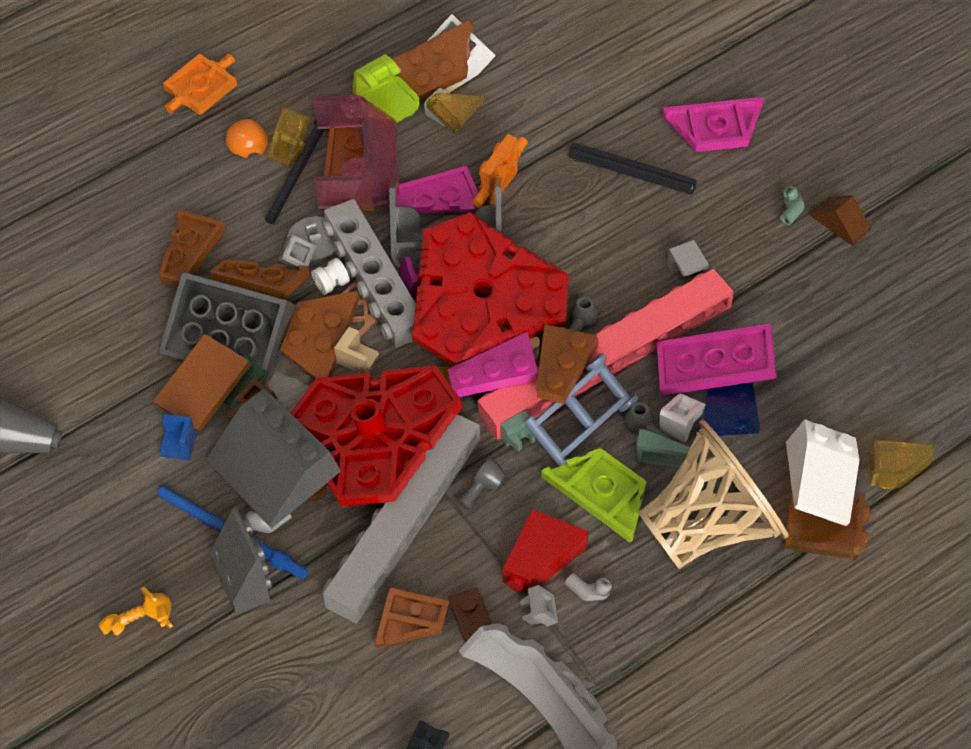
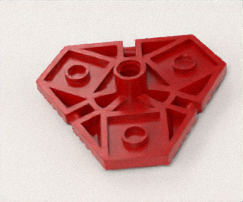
M471 212L423 230L418 282H421V285L417 286L412 341L454 367L527 331L529 339L542 335L545 324L556 327L565 326L569 274L552 263L546 262L544 258L531 252L525 246L520 248L515 245V240L497 231L496 228L489 226L488 223ZM508 253L514 256L511 260L506 257ZM478 295H483L486 298H480ZM505 325L507 330L502 332L499 327Z
M435 365L381 371V378L374 379L371 373L316 378L290 414L330 451L341 470L327 485L342 507L395 502L409 483L408 481L414 476V472L419 469V465L426 459L425 453L427 450L434 448L436 441L441 438L442 433L446 431L447 426L451 424L463 405L458 395Z

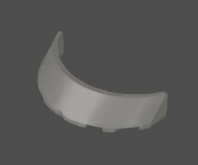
M497 623L478 628L459 650L463 657L494 671L526 696L551 725L564 749L617 748L615 736L609 734L604 725L607 717L597 700L568 666L562 661L554 662L547 657L544 652L545 647L533 639L522 640L510 634L508 631L509 627Z

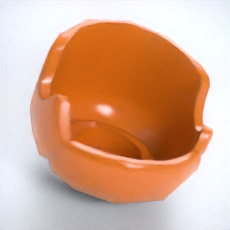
M242 119L228 128L225 144L232 154L248 158L251 153L261 155L268 146V136L255 120Z

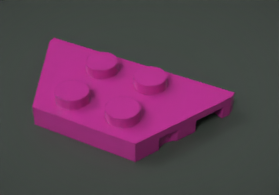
M763 97L663 107L662 115L695 152L748 147L761 113L764 99Z

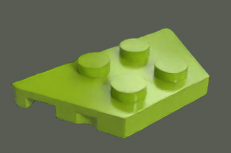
M601 448L587 452L585 456L568 459L565 465L554 469L546 467L541 471V477L631 543L639 518L637 512L641 510L646 480Z

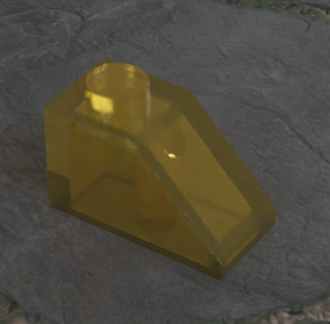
M874 440L870 454L871 486H878L883 489L903 487L930 465L935 445Z

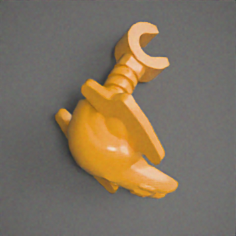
M142 587L140 589L145 595L143 605H138L120 615H108L100 621L98 626L104 635H107L112 630L115 636H118L129 622L147 615L157 619L161 627L172 628L173 625L169 621L172 606L170 598L163 593H150L145 587Z

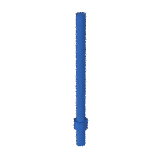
M162 486L158 491V496L221 532L226 522L166 486ZM253 537L255 543L259 542L265 558L270 561V565L280 571L286 570L302 580L306 578L309 569L293 561L291 555L281 549L276 551Z

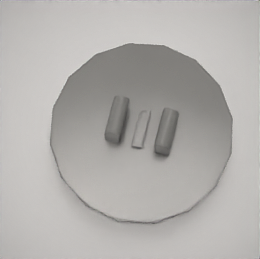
M313 216L304 218L296 222L290 228L287 235L288 238L293 234L316 245L310 262L323 261L335 254L334 241L332 237L328 238L325 235L322 227V222H325L324 217Z

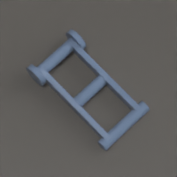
M600 353L587 363L585 368L588 372L576 382L565 402L585 429L562 450L540 425L563 405L562 403L553 402L538 417L535 418L531 415L524 420L525 425L558 466L565 465L566 460H568L566 456L615 411L623 412L639 399L635 393L629 395L603 363L607 358L604 353ZM598 374L616 396L617 400L593 420L574 394Z

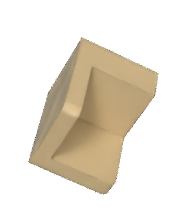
M348 327L334 347L337 364L359 374L369 373L379 358L378 351L360 344L359 331Z

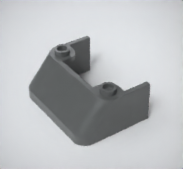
M496 178V205H483L481 208H478L475 216L488 223L489 226L496 228L497 231L502 232L501 178ZM391 179L389 187L391 258L394 265L400 268L403 258L410 257L414 269H419L423 230L429 227H420V216L416 209L411 206H398L397 179Z

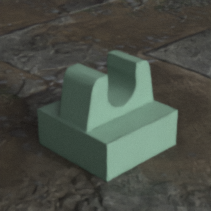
M525 410L500 424V439L506 447L511 445L517 451L522 450L520 439L526 437L531 443H534L536 437L524 423V420L529 417Z

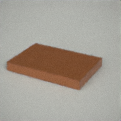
M204 334L153 402L170 415L192 417L195 431L200 433L251 364L242 356Z

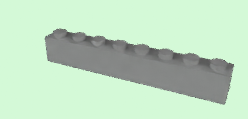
M457 414L451 424L447 426L446 431L442 433L441 438L436 441L434 448L427 450L425 453L426 459L419 465V469L414 472V476L408 481L409 483L396 501L386 502L382 508L379 507L374 512L371 525L367 531H362L355 542V548L350 555L346 554L339 565V571L334 579H328L324 585L322 594L325 608L355 624L359 622L479 443V424Z

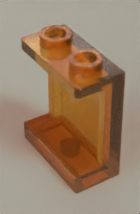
M791 489L786 525L789 537L785 539L784 549L857 560L860 549L865 550L868 532L862 531L863 523H868L870 505H865L866 494L859 493L858 499L853 500L850 523L845 526L795 509Z

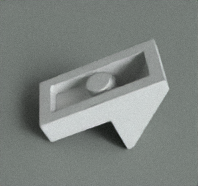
M679 393L661 409L660 430L666 435L686 442L693 423L703 414L706 404Z

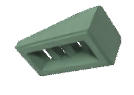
M639 429L635 461L680 468L691 447L651 431Z

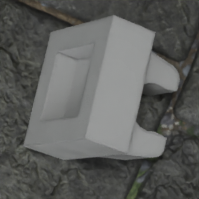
M539 585L529 588V595L520 601L522 607L526 609L531 608V612L528 615L522 616L523 620L530 625L543 623L546 626H551L558 623L554 595Z

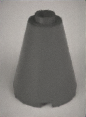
M0 397V453H51L53 448L58 449L62 432L57 431V424Z

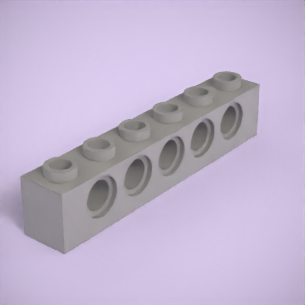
M351 199L325 209V222H322L324 233L328 238L332 237L337 256L344 258L345 268L349 277H355L358 283L356 285L362 298L367 297L369 311L374 319L379 318L384 338L386 340L390 339L395 349L413 342L412 332L416 303L356 201Z

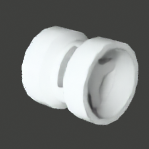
M338 258L329 261L327 267H318L311 272L317 288L323 295L332 292L336 285L343 286L350 281L346 268Z

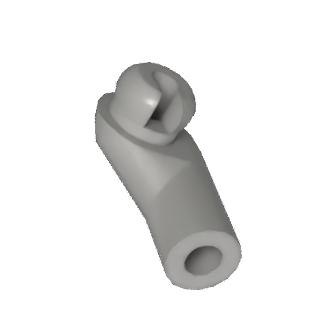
M253 510L249 511L245 516L252 530L263 533H272L292 518L289 514L271 529Z
M572 573L565 581V585L584 601L604 600L610 595L612 588L611 582L606 578H600L596 580V583L587 584L575 573Z

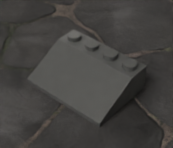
M182 272L158 353L185 360L202 336L206 334L250 362L251 366L243 375L244 378L256 379L261 383H265L280 351L296 305L287 300Z
M264 388L239 408L206 458L207 463L271 529L341 472L330 451Z

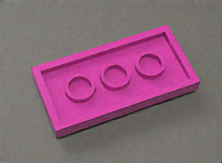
M770 323L657 341L659 385L662 396L777 378L773 333Z

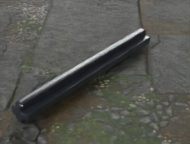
M572 143L569 149V157L687 194H693L696 189L697 180L578 143Z

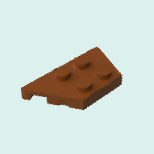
M468 20L392 58L401 70L395 76L402 78L418 95L420 100L431 96L440 87L446 89L466 79L469 67L467 61L471 53L469 40L471 32H474V24Z
M353 291L298 302L280 347L281 355L291 363L297 364L299 369L306 375L310 374L315 379L331 377L337 363L334 347L348 327H350L360 299L359 292Z

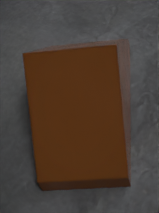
M853 195L828 197L810 214L812 218L852 246L867 234L871 228Z

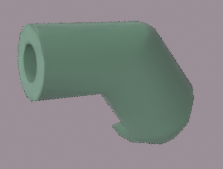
M789 186L783 191L787 209L780 216V220L787 226H790L805 208L802 196L794 186Z

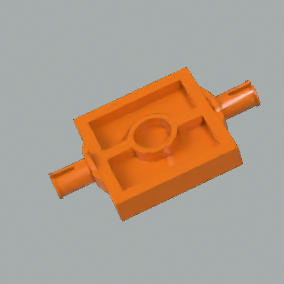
M199 53L163 82L164 90L174 97L164 105L167 112L172 114L177 108L184 105L201 116L237 86L236 78L225 70L235 63L234 57L228 53L219 62L207 59Z
M507 134L502 142L496 144L489 160H485L481 164L479 169L481 185L478 194L472 200L474 206L481 208L483 204L494 205L496 202V178H501L502 194L517 174L518 159L521 156V152L528 145V141L524 137H519L517 140V137Z

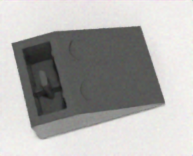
M234 509L226 520L210 551V555L236 615H239L271 601L268 589L272 588V584L267 575L269 571L264 561L266 559L259 542L255 543L253 539V530L247 517L241 519L237 509Z

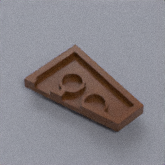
M179 209L177 213L178 222L176 228H173L171 233L172 242L170 248L166 250L159 272L161 282L178 287L182 272L195 275L226 231L224 222Z
M223 259L209 273L211 280L285 300L310 276V266L300 265L299 270L285 269V264H274L273 267L265 268L259 267L257 262Z

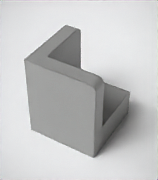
M694 240L669 249L667 266L671 273L680 271L683 276H688L693 273L698 275L708 272L709 264Z

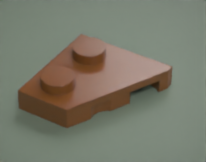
M389 588L374 643L375 647L383 648L442 634L450 601Z

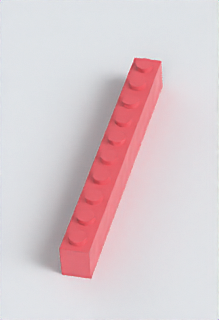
M714 269L705 274L700 273L689 283L673 288L669 294L662 298L653 299L646 307L637 312L628 313L622 320L613 325L605 326L599 333L595 334L598 337V345L588 362L600 353H604L607 358L603 363L612 374H615L656 351L657 341L679 338L730 309L734 291ZM584 368L579 379L588 372L586 368ZM596 374L574 396L603 380ZM537 381L489 391L478 400V416L496 440L500 439V424L524 410L529 416L533 415L536 418L554 402L537 398Z

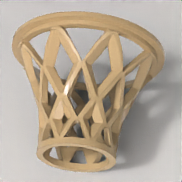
M704 420L699 422L701 429L696 433L697 436L686 459L681 464L670 484L653 501L637 512L678 569H681L700 555L718 547L746 540L763 539L773 536L776 538L779 535L783 539L789 537L784 525L759 488L721 438ZM708 449H710L714 457L711 456L706 459ZM701 453L699 463H697L698 456ZM723 477L717 494H713L717 478ZM708 481L706 489L702 490L704 483ZM731 482L734 483L740 492L727 493ZM712 507H716L711 513V515L708 518H706ZM700 510L695 520L687 521L692 511ZM725 510H729L726 516L721 517ZM742 511H747L738 521H735ZM760 517L764 523H756L755 521ZM670 532L666 540L661 535V533Z

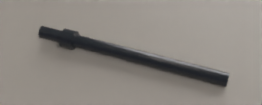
M330 98L323 112L318 113L310 136L265 217L267 223H275L324 130H328L330 127V120H333L332 115L339 104L336 99Z

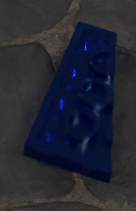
M753 382L708 389L704 421L708 423L718 436L759 433L760 423Z

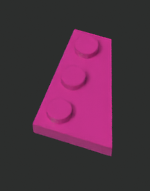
M467 165L397 185L398 206H411L418 213H466L478 210L472 203V200L478 194V190Z
M528 331L448 369L451 387L458 397L537 381L538 369Z

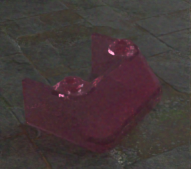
M359 95L314 97L317 128L363 127L364 157L351 158L343 164L342 176L314 177L318 209L330 208L354 199L358 206L390 205L389 187L391 179H397L398 198L400 194L396 120Z

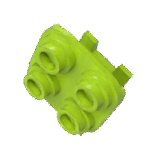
M386 54L356 70L353 79V93L358 98L359 107L382 129H389L404 118L412 116L420 106L418 95L402 78L395 76L401 70Z

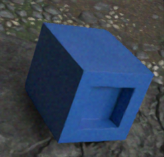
M164 414L162 422L165 433L160 448L161 457L190 460L197 436L192 417Z

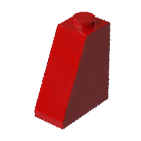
M532 509L503 567V583L514 591H525L527 593L529 588L543 585L586 550L588 546V531Z

